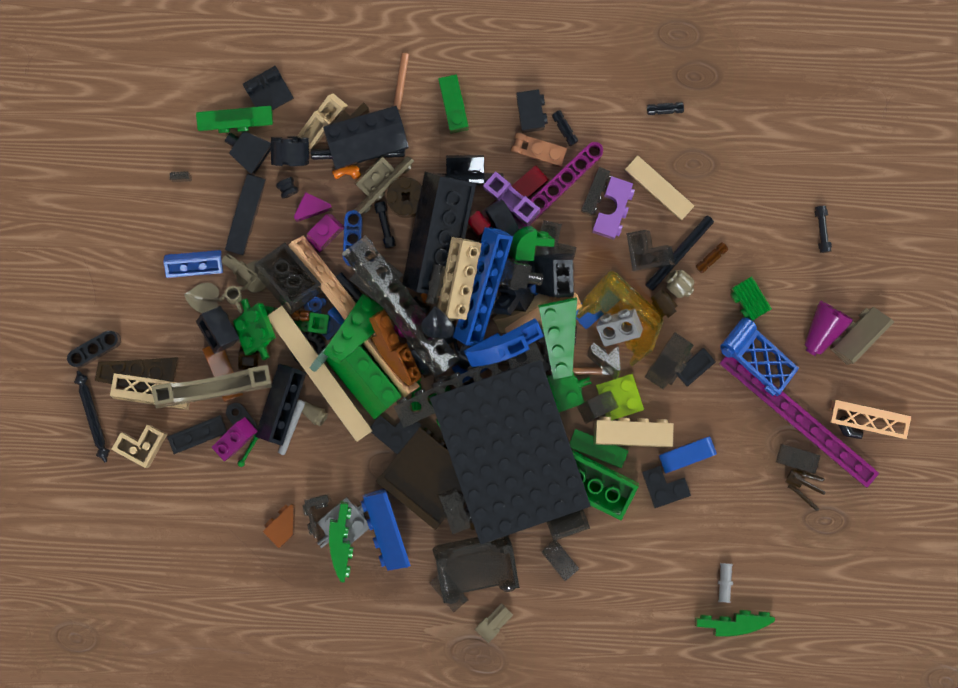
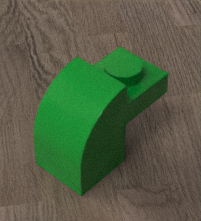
M525 226L514 234L509 255L514 260L534 261L535 247H554L555 239L548 232L537 231L532 226Z

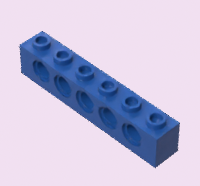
M484 228L480 242L482 243L481 253L478 259L477 273L474 279L467 319H458L453 336L465 345L474 346L483 341L513 240L512 235L501 229Z

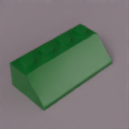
M362 344L340 364L330 357L326 360L327 364L373 419L377 418L403 396Z
M572 450L590 505L622 521L639 487V483Z

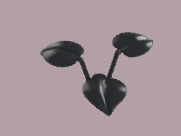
M434 306L423 319L421 328L427 336L431 338L438 337L437 342L429 354L422 348L410 350L420 374L426 375L434 370L435 361L430 357L434 354L440 342L445 345L454 343L455 352L458 354L455 362L459 367L469 371H476L488 366L471 367L464 350L472 346L463 345L459 350L457 339L453 337L456 326L452 324L445 313Z

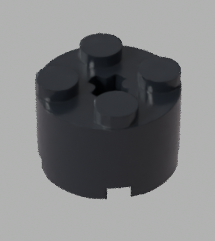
M271 137V165L306 166L309 164L308 137Z

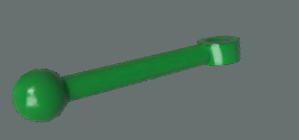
M254 435V439L248 447L247 451L245 452L244 456L241 460L237 462V465L239 467H243L245 465L244 461L246 460L256 441L260 438H257Z

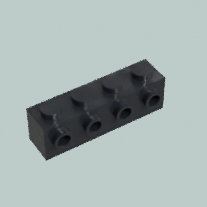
M278 364L255 437L283 446L307 374L306 372Z

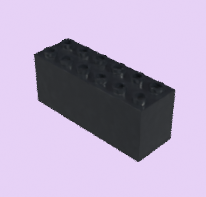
M425 171L402 285L415 292L440 296L451 238L465 239L476 183Z

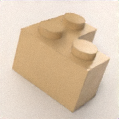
M152 425L145 427L139 440L126 433H120L111 450L144 468H149L167 433Z

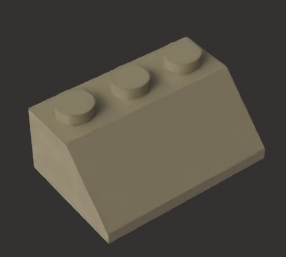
M875 307L869 310L865 308L858 315L860 319L856 323L852 322L846 329L847 332L843 336L840 335L832 343L834 346L831 350L846 365L854 364L894 321Z

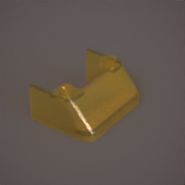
M610 271L603 276L583 299L582 307L579 309L576 317L581 318L587 312L596 314L600 310L605 315H613L624 309H635L643 330L639 338L625 341L626 347L633 352L629 363L633 366L653 351L664 320L657 309L616 272Z

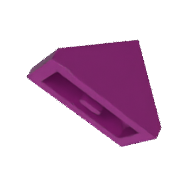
M305 193L294 215V219L296 222L333 209L329 203Z

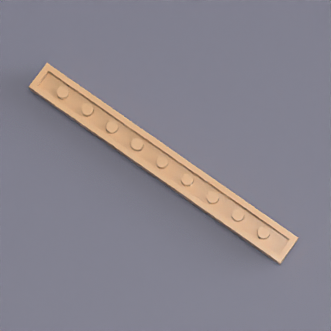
M304 235L291 241L288 247L345 320L356 305L354 300ZM371 337L363 343L404 398L420 387L417 382L408 386L391 370L378 352Z

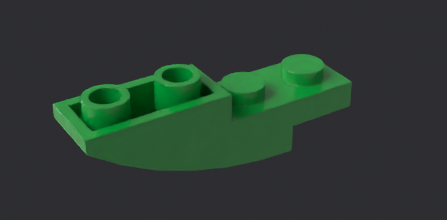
M343 501L340 504L338 520L330 519L329 527L330 554L340 582H345V577L349 578L351 566H347L348 558L352 559L354 548L350 547V541H343V538L348 536L349 527H346L345 524L346 519H350L352 508L348 507L349 502Z
M739 610V613H734V620H731V617L728 616L712 619L711 615H700V618H695L696 627L714 628L713 635L748 634L775 622V617L770 616V612L759 611L758 615L751 614L749 610Z

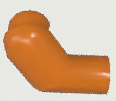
M356 165L332 171L336 180L345 174L351 175L353 179H358L361 176L360 169Z

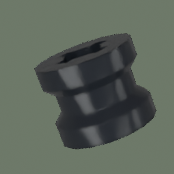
M293 177L286 178L276 184L277 189L281 191L282 199L299 192L298 187L294 185Z

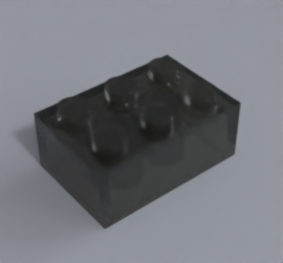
M283 243L255 263L254 272L257 273V277L290 315L321 293V283L286 243Z

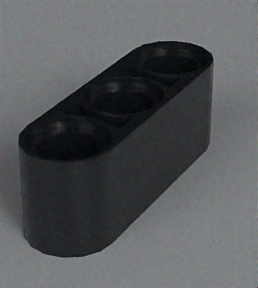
M105 331L70 351L67 355V361L73 367H84L117 348L121 343V337L114 331ZM113 334L115 336V342L109 345L107 343V337ZM93 344L98 346L96 354L90 352V347ZM79 353L82 360L80 363L75 364L73 358Z

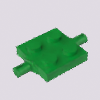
M243 299L240 303L244 312L233 321L245 355H252L259 351L262 360H267L270 356L266 346L276 336L263 303H257L251 308L248 299Z
M573 372L572 376L553 380L552 374L547 375L559 412L585 403L581 394V387L592 384L589 376L578 380Z

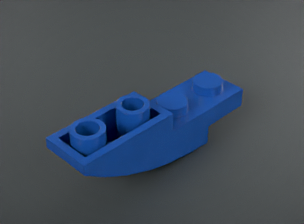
M534 318L502 336L496 333L464 350V353L471 367L489 365L512 358L529 350L528 345L544 337L538 321Z

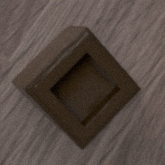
M241 346L238 354V369L247 370L248 368L258 367L259 351L252 355H245Z

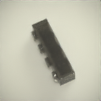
M601 167L598 168L582 207V213L589 216L596 213L598 209L596 205L597 203L600 204L602 199L600 195L602 192H605L607 187L605 183L606 181L609 182L611 177L609 170Z

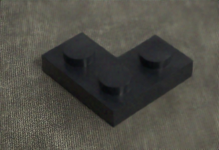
M406 413L397 426L394 427L380 415L371 426L373 430L371 433L398 455L422 424Z
M661 466L642 472L654 508L691 496L685 478L666 483Z

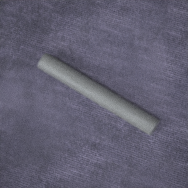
M298 400L283 446L280 445L278 453L281 455H285L304 408L305 402L302 400Z

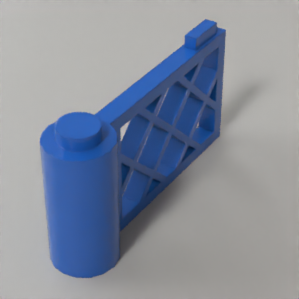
M745 317L741 318L720 346L724 356L735 358L766 386L764 389L771 396H779L799 369L757 330V326L752 320ZM755 338L761 342L762 348L755 349ZM745 352H751L752 362H747L742 355ZM755 352H763L764 361L757 362ZM768 352L775 354L776 361H769ZM758 365H765L766 375H762L758 371ZM770 365H777L778 374H771ZM782 365H787L791 372L783 374ZM772 378H779L780 386L778 389L772 384Z

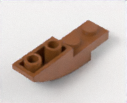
M381 310L369 318L376 333L371 338L386 364L405 384L411 386L422 376L407 343H400L386 310Z

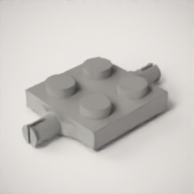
M346 497L342 501L349 502L348 507L352 508L350 519H346L345 524L346 527H349L348 536L343 538V541H350L351 545L369 529V526L363 514L362 505L357 507ZM341 502L317 522L325 533V536L317 542L321 548L329 543L330 519L338 520Z

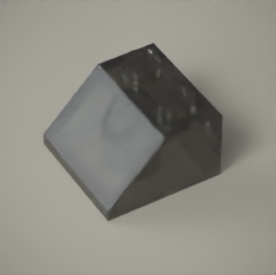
M583 509L546 522L553 541L590 529Z

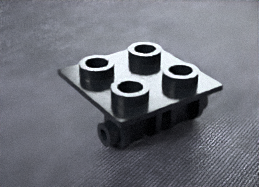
M276 66L243 83L255 107L271 106L273 111L294 99Z

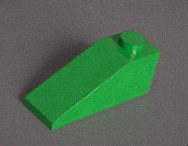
M457 74L438 78L450 134L469 130Z

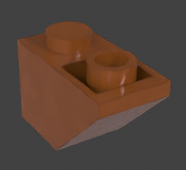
M286 504L278 511L280 515L275 520L271 518L264 525L266 529L263 532L278 548L294 535L295 506L293 504L289 507Z

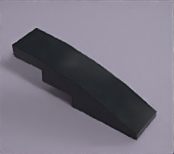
M247 174L225 250L240 255L245 254L266 179Z

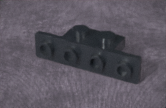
M446 155V173L437 174L465 179L480 185L481 183H486L494 173H484V155Z

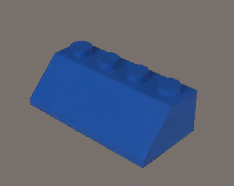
M383 488L362 495L364 500L360 502L363 511H368L370 518L366 520L369 529H374L376 537H373L376 549L380 548L382 555L379 556L382 567L386 566L387 571L411 566L386 490Z

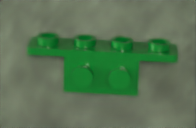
M271 106L196 113L198 131L218 130V133H228L230 128H237V132L249 131V127L273 125Z

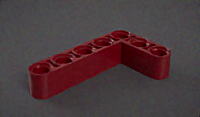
M536 165L515 182L512 187L522 196L529 198L549 179ZM485 210L474 213L469 218L467 226L478 241L482 239L485 227L493 228Z

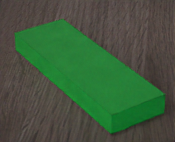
M577 429L574 430L569 443L572 449L622 468L629 450L616 445L593 444L594 436Z

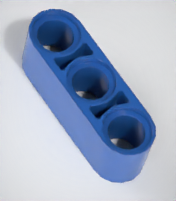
M355 210L347 212L344 218L343 260L349 267L358 266L361 263L363 219L360 213ZM352 215L359 217L357 224L352 225L349 223V218ZM351 234L358 236V241L354 244L348 242V237ZM350 253H355L357 255L356 262H348L347 256Z
M711 436L658 456L664 472L669 473L712 457L717 452Z

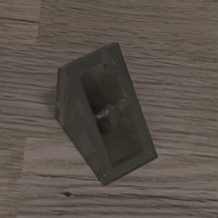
M611 390L587 400L577 408L585 424H588L619 408Z

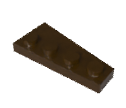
M178 357L98 362L95 381L112 384L114 373L174 382ZM118 379L117 381L119 386H129L125 379ZM139 382L134 386L135 389L141 390L149 388L145 382Z

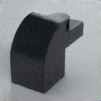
M504 283L498 288L501 295L492 309L495 314L511 315L513 311L526 312L534 296L526 285Z

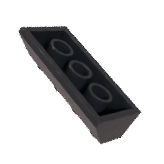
M397 105L323 127L335 170L409 148Z

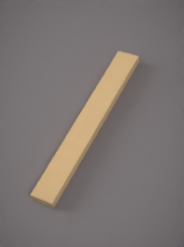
M283 305L269 314L268 317L272 326L356 442L373 431L324 363L315 372L309 368L319 355Z

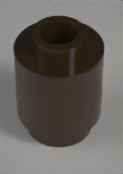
M663 289L651 297L653 306L662 317L666 315L669 318L677 312L675 308L678 305L669 293Z

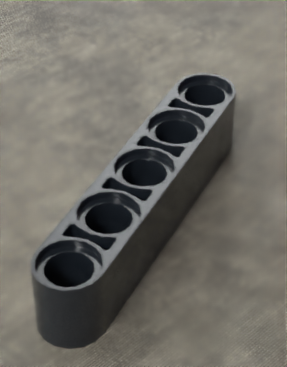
M502 199L484 209L493 228L501 229L512 236L519 230L509 208ZM509 255L525 285L528 286L535 281V258L534 261L514 260Z

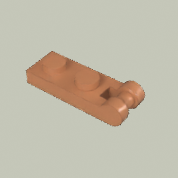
M516 133L514 138L516 141L512 145L511 152L558 167L562 166L567 148ZM523 142L528 143L527 150L521 148Z

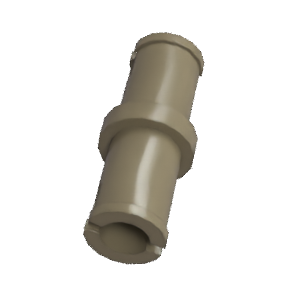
M230 254L223 257L222 264L230 268L233 274L241 276L249 284H252V281L255 282L257 273L246 267L244 262H239Z

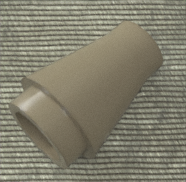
M304 401L305 405L302 413L314 425L321 426L326 421L328 413L325 412V409Z

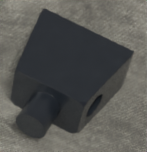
M245 131L240 137L230 132L225 139V142L232 146L229 154L251 175L256 174L271 152L270 142Z

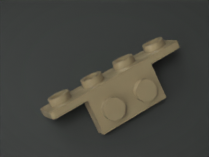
M382 156L379 157L354 182L367 196L354 210L358 211L360 215L367 213L372 207L371 204L375 200L381 199L385 194L384 191L402 173H406L411 169V164L414 160L406 156L393 168Z

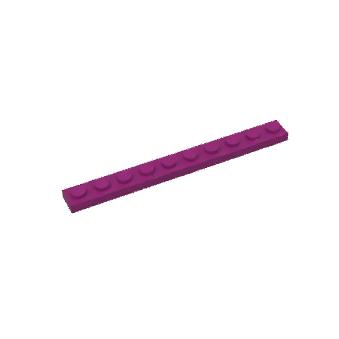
M725 356L719 364L865 488H868L879 475L878 471L783 391L779 396H771L764 389L766 386L735 358Z

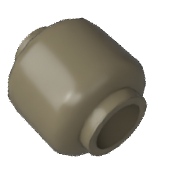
M674 270L666 278V288L677 298L689 297L693 293L694 279L684 270Z

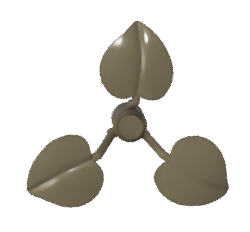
M257 260L246 264V267L257 273V279L255 282L252 281V284H249L241 276H236L238 284L243 287L230 286L218 298L219 290L214 284L201 283L184 294L188 304L202 314L218 307L217 302H221L226 298L230 304H236L240 315H242L243 311L239 304L242 299L240 291H244L247 288L252 293H258L267 287L269 274L266 261Z

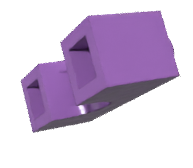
M496 171L483 185L484 190L496 201L502 199L510 212L526 226H529L539 215L540 208L526 196L524 197L519 194Z
M611 176L604 197L614 201L616 210L610 215L599 212L592 233L613 240L615 236H620L623 226L619 224L621 218H626L629 207H626L627 200H632L635 189H632L633 183Z

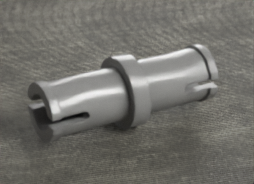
M720 563L718 602L731 603L733 564Z

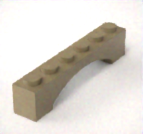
M268 365L208 379L167 383L151 387L155 407L163 408L270 388L271 381Z

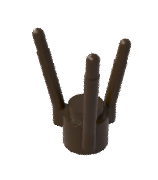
M792 469L785 481L789 484L788 488L797 493L814 510L819 511V508L796 486L800 488L803 484L824 495L825 491L806 482L805 477L822 482L825 479L799 469Z

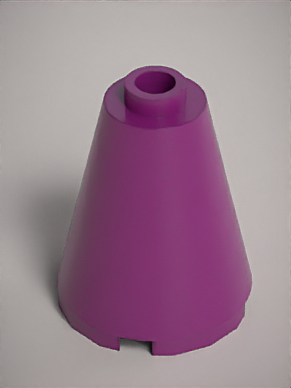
M820 301L804 344L807 347L806 351L814 356L816 354L821 355L851 325L853 319L843 312L834 309L833 306Z

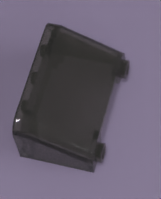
M508 535L481 545L478 537L440 544L432 549L443 604H454L461 598V593L499 586L501 590L511 592L516 588H520L513 546Z

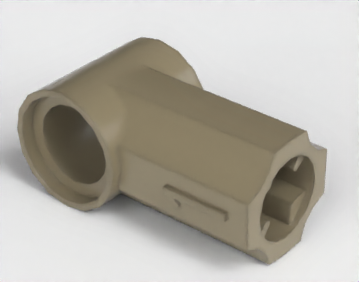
M501 603L474 630L489 643L513 614Z

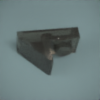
M593 343L588 349L587 357L616 380L621 370L619 346L608 355L603 347Z

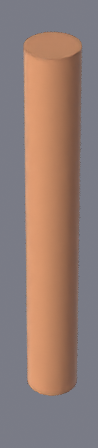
M408 53L401 54L393 105H397L398 110H401L409 59Z

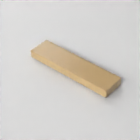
M639 156L625 169L630 176L681 221L694 207L688 199Z

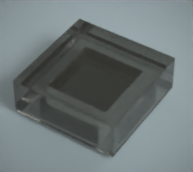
M188 171L169 173L172 182L192 181L191 174Z

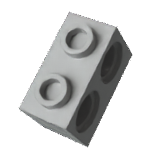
M624 309L617 314L603 315L599 318L596 326L604 347L639 338L643 330L635 309Z

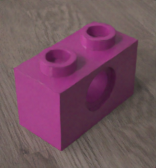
M244 417L235 423L211 448L225 462L235 455L258 431Z

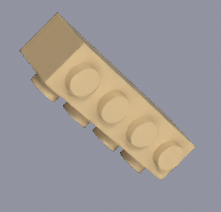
M451 238L438 308L448 318L467 319L482 243L469 239Z
M599 417V420L594 421L593 444L673 447V423H668L666 419H657L656 423L649 422V419L644 418L637 419V422H630V418H618V421H611V417Z

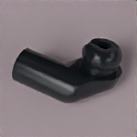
M842 416L839 420L844 421L848 417ZM838 424L844 436L862 439L863 430Z

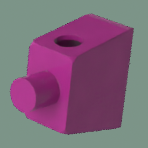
M326 214L307 233L306 239L320 253L344 230V226L332 214Z

